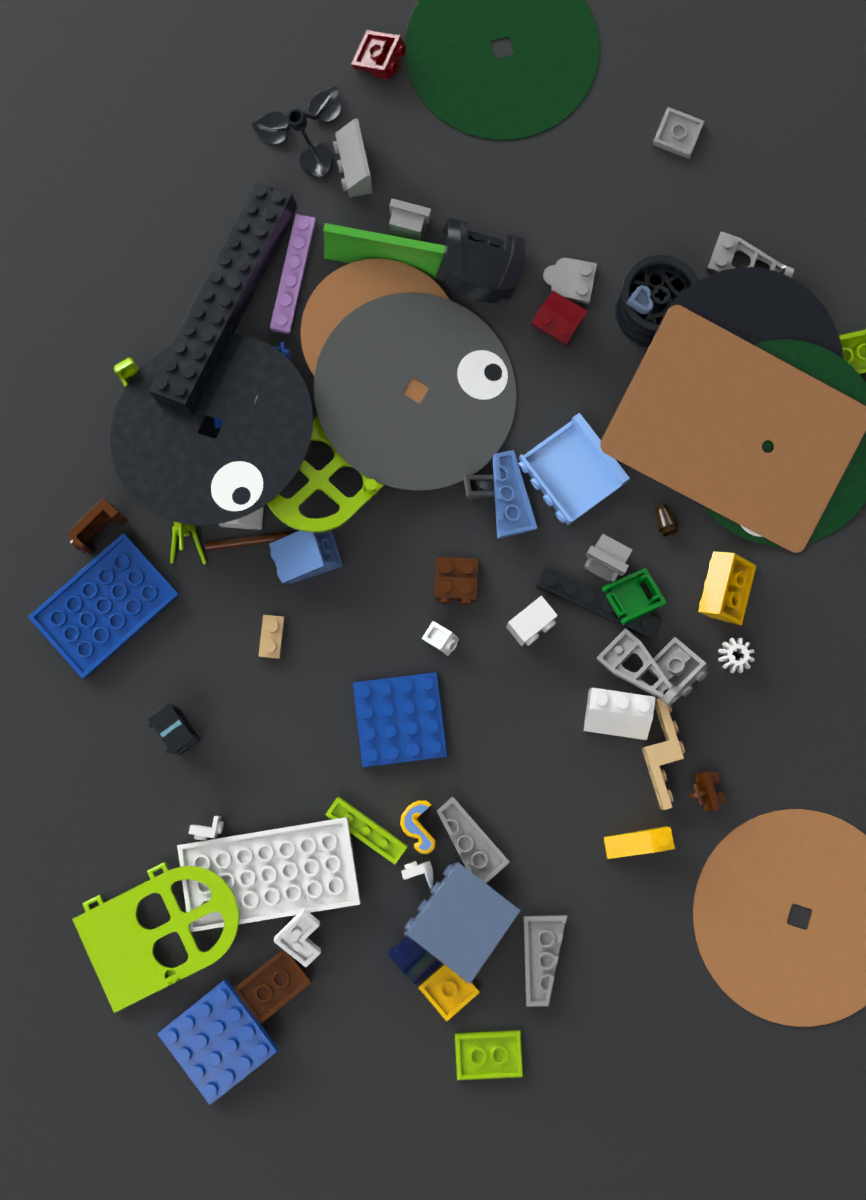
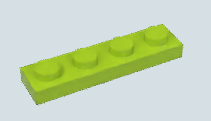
M339 796L325 814L330 819L348 817L350 833L394 865L408 847V845Z

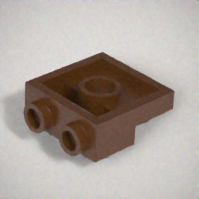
M437 557L434 599H438L439 603H451V600H459V604H472V601H476L478 559Z

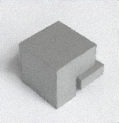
M391 198L389 205L391 215L389 222L390 235L422 241L427 224L429 225L431 220V209Z
M602 534L595 547L591 545L585 556L588 557V560L583 568L612 583L618 574L623 576L629 565L625 563L632 549Z

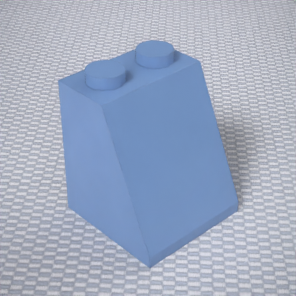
M332 530L318 533L297 531L269 544L270 554L275 561L277 576L281 583H295L343 567Z

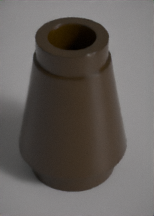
M667 504L657 506L655 511L659 533L666 537L678 532V523L667 507Z

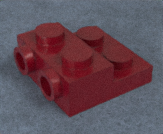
M367 30L351 65L356 70L371 72L373 77L391 80L392 75L398 72L400 58L406 55V45L400 35Z

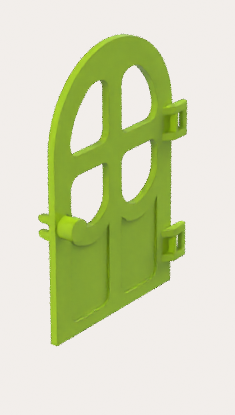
M318 416L313 419L311 441H321L330 445L334 451L333 460L322 470L314 469L304 460L299 470L309 479V482L292 498H284L278 494L272 501L267 503L273 514L283 523L294 529L312 533L330 531L343 525L384 486V484L361 474L363 479L362 489L355 496L346 497L329 482V478L341 467L352 466L334 449L321 427ZM316 490H322L339 505L340 509L331 516L313 519L303 516L299 511V506Z
M163 862L147 871L151 880L105 903L101 895L83 903L86 912L72 920L114 1013L213 964L229 950L235 940L239 927V908L232 889L219 875L206 868L197 866H182L169 870L166 863ZM162 868L164 873L155 877L154 872ZM179 880H194L204 883L211 891V899L207 903L185 913L179 907L172 891V885ZM152 893H159L168 909L170 920L155 929H146L138 921V905L146 896ZM97 901L99 906L91 909L89 905ZM212 912H219L224 919L222 934L218 942L209 951L202 952L199 950L190 931V924ZM172 932H177L188 953V960L177 967L168 968L156 960L154 945L158 939Z

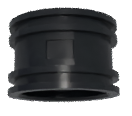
M654 255L637 262L626 275L615 306L617 323L623 334L632 342L649 348L659 325L658 323H660L668 308L685 290L699 281L694 270L684 261L668 255ZM650 281H657L659 285H653ZM641 285L647 286L650 289V298L653 301V308L646 314V317H642L635 309L626 304L632 295L630 292L635 291Z

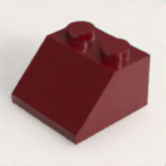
M553 291L542 304L531 324L533 328L568 347L588 311Z

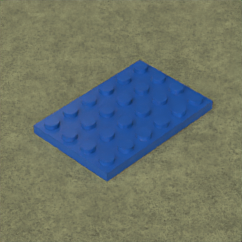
M123 533L31 613L28 618L82 679H86L174 601L179 594Z

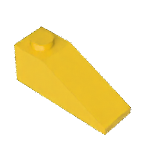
M667 826L603 837L607 859L675 849L671 827Z

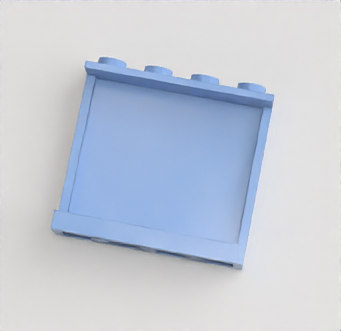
M580 413L575 415L572 421L525 455L521 454L518 459L520 462L518 463L519 468L524 474H529L534 488L542 491L544 501L548 506L554 507L561 523L565 522L567 526L618 490L630 479L619 463L601 450V440Z

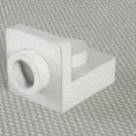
M432 621L421 638L447 656L455 650L459 641L455 634Z

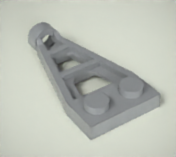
M722 231L706 270L717 273L736 268L732 266L731 262L735 252L741 251L750 257L751 262L748 267H754L756 260H760L770 266L769 270L779 273L783 272L784 275L791 278L794 273V268L779 263L745 240Z
M626 628L597 657V661L612 674L660 698L668 706H671L680 696V693L672 687L642 642ZM632 653L638 654L643 661V666L635 673L622 666ZM649 669L659 678L653 686L641 680V677Z

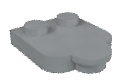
M561 258L556 262V265L548 266L544 270L543 279L548 285H551V293L555 291L570 301L589 304L597 263Z

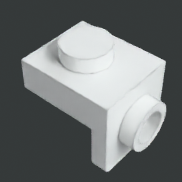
M214 816L212 828L195 824L190 825L189 834H193L194 839L207 841V837L217 838L218 834H222L224 822L221 821L222 816Z

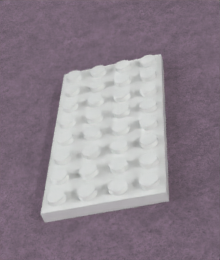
M348 817L177 845L180 867L197 866L206 868L219 875L229 885L237 900L239 924L297 915L303 908L311 913L361 904ZM182 880L186 912L210 901L211 891L207 885L194 880ZM212 912L190 924V931L195 932L224 927V919L219 912Z

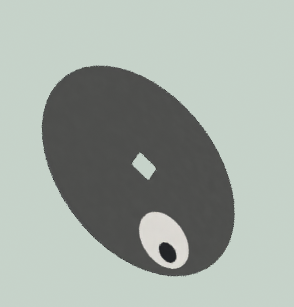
M416 292L397 293L376 298L353 310L334 328L327 338L317 361L314 375V401L317 415L326 437L338 454L355 470L370 479H374L378 483L390 487L415 491L434 490L459 483L464 480V475L475 474L489 463L493 458L492 456L499 451L514 419L516 382L505 348L492 329L476 314L466 307L440 296ZM411 378H415L429 387L421 403H417L403 394Z

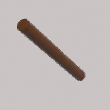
M288 532L205 543V549L210 551L275 542L288 536Z

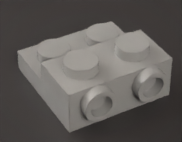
M676 637L653 658L672 687L680 693L678 699L682 695L686 697L693 689L691 685L696 680L702 681L708 673L706 671L708 669L706 662ZM650 669L648 670V671H649L650 673H652L657 679H659V678L655 675V673H654L652 670H650Z

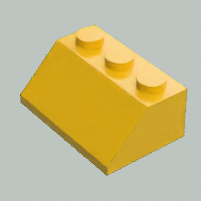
M713 551L698 612L710 618L742 625L756 565L735 553Z

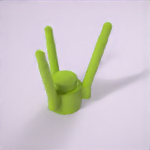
M174 522V526H172L173 536L170 563H174L177 536H179V549L183 551L184 537L189 536L191 532L202 563L206 564L207 562L196 533L195 525Z

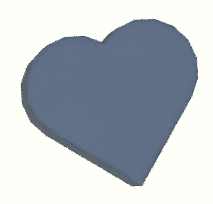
M639 286L626 304L641 314H648L653 308L650 289L647 286Z

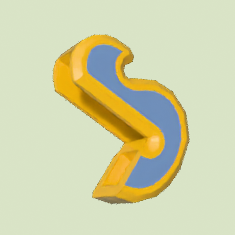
M418 800L409 805L403 812L400 825L407 836L418 839V842L414 843V848L421 854H428L434 850L435 839L420 824L417 818L432 804L428 801Z

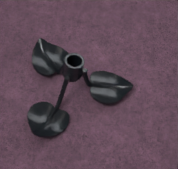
M337 86L319 92L310 100L308 110L312 115L306 114L305 111L302 112L299 109L291 110L287 117L279 111L269 112L252 123L255 132L266 143L278 145L286 140V131H289L291 126L295 131H301L310 149H306L301 153L299 159L300 166L309 175L324 177L331 168L332 153L324 143H318L313 147L304 129L307 126L306 118L313 120L320 118L322 122H331L339 116L341 100Z

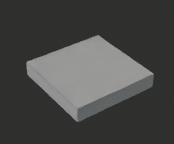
M667 107L652 145L690 159L705 121Z

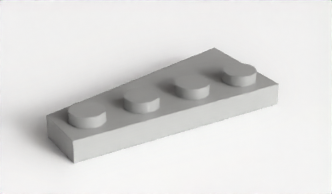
M454 797L450 798L437 810L466 869L484 883L491 880L509 863V860Z
M567 915L523 916L526 1006L549 1005Z

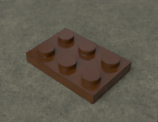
M282 949L236 986L234 990L261 1024L311 984L312 981L298 962Z

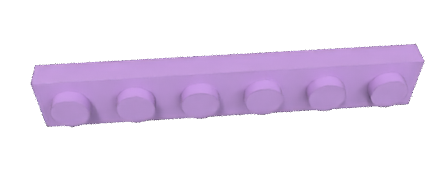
M295 214L271 320V331L291 335L316 223L314 217Z

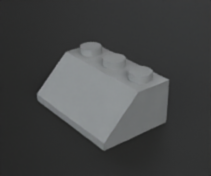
M357 118L335 133L336 141L333 142L335 154L340 155V160H337L339 173H344V178L341 179L343 191H348L349 198L372 193L371 175Z

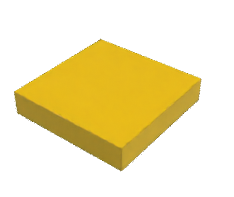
M443 964L420 984L418 988L447 1022L480 991L472 982L470 984L465 983L459 978L460 976Z

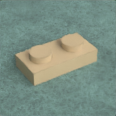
M263 615L259 657L281 658L285 617Z

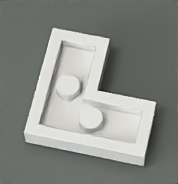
M303 908L274 937V942L304 967H307L321 953V948L307 938L320 926V921Z

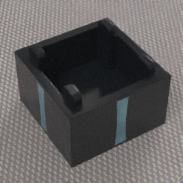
M167 704L148 718L150 722L148 724L149 728L154 727L168 747L167 753L171 752L172 754L181 755L201 740L177 705Z

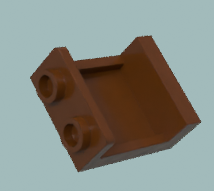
M102 498L67 533L71 538L69 542L83 554L88 552L92 555L94 551L87 543L111 519H114L121 526L128 520L106 499Z

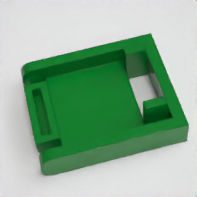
M646 568L607 584L602 588L603 593L611 592L606 595V598L618 618L625 616L620 621L622 625L656 611L667 603ZM646 583L653 595L650 601L639 584Z

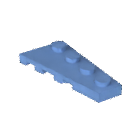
M514 450L494 454L492 457L497 539L536 530V521Z

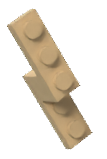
M658 698L655 699V709L666 741L643 747L642 751L660 809L666 810L672 808L671 803L674 802L670 789L667 790L666 773L664 769H660V765L684 759L685 749L682 741H678L676 733H679L678 726L675 720L672 721L670 716L672 707Z

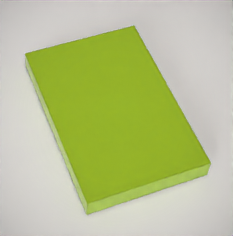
M520 1030L455 1033L457 1080L523 1077Z

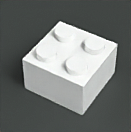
M540 596L510 620L506 628L521 646L525 643L529 646L538 639L540 631L543 630L546 633L556 624L555 619L558 615L546 600Z

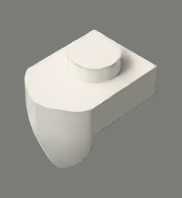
M414 861L404 865L405 869L401 870L404 880L425 873L429 888H432L433 869L430 861L418 865Z

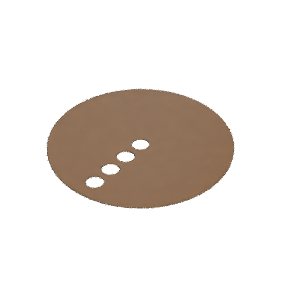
M366 259L347 264L328 275L316 287L306 304L301 322V344L306 363L314 376L320 352L334 328L353 310L369 301L391 294L412 292L449 298L432 278L408 264L389 259ZM411 378L403 394L415 402L421 403L429 387L415 378Z

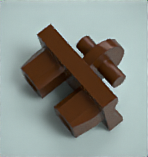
M706 771L693 774L695 784H692L694 793L689 794L690 799L696 798L698 805H702L704 812L720 809V806L726 803V798L723 792L716 793L713 786L720 783L718 773Z

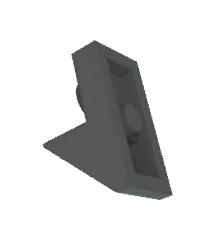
M494 475L463 476L466 497L469 501L480 497H495Z

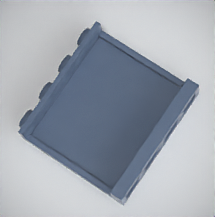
M458 862L453 865L449 864L443 872L445 877L441 883L436 882L430 891L432 893L428 901L424 900L418 907L419 914L415 919L411 918L405 925L404 929H406L404 935L411 938L460 976L459 978L465 983L470 984L521 910Z

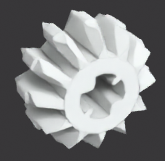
M730 638L729 643H722L724 649L718 650V653L723 655V657L718 658V661H725L726 663L722 668L726 669L730 666V673H734L736 669L738 673H742L744 668L749 669L751 667L748 662L755 660L749 656V654L754 653V649L748 650L747 648L750 646V643L746 642L743 645V638H738L737 642L734 638ZM737 651V655L740 658L735 660V656L732 653Z

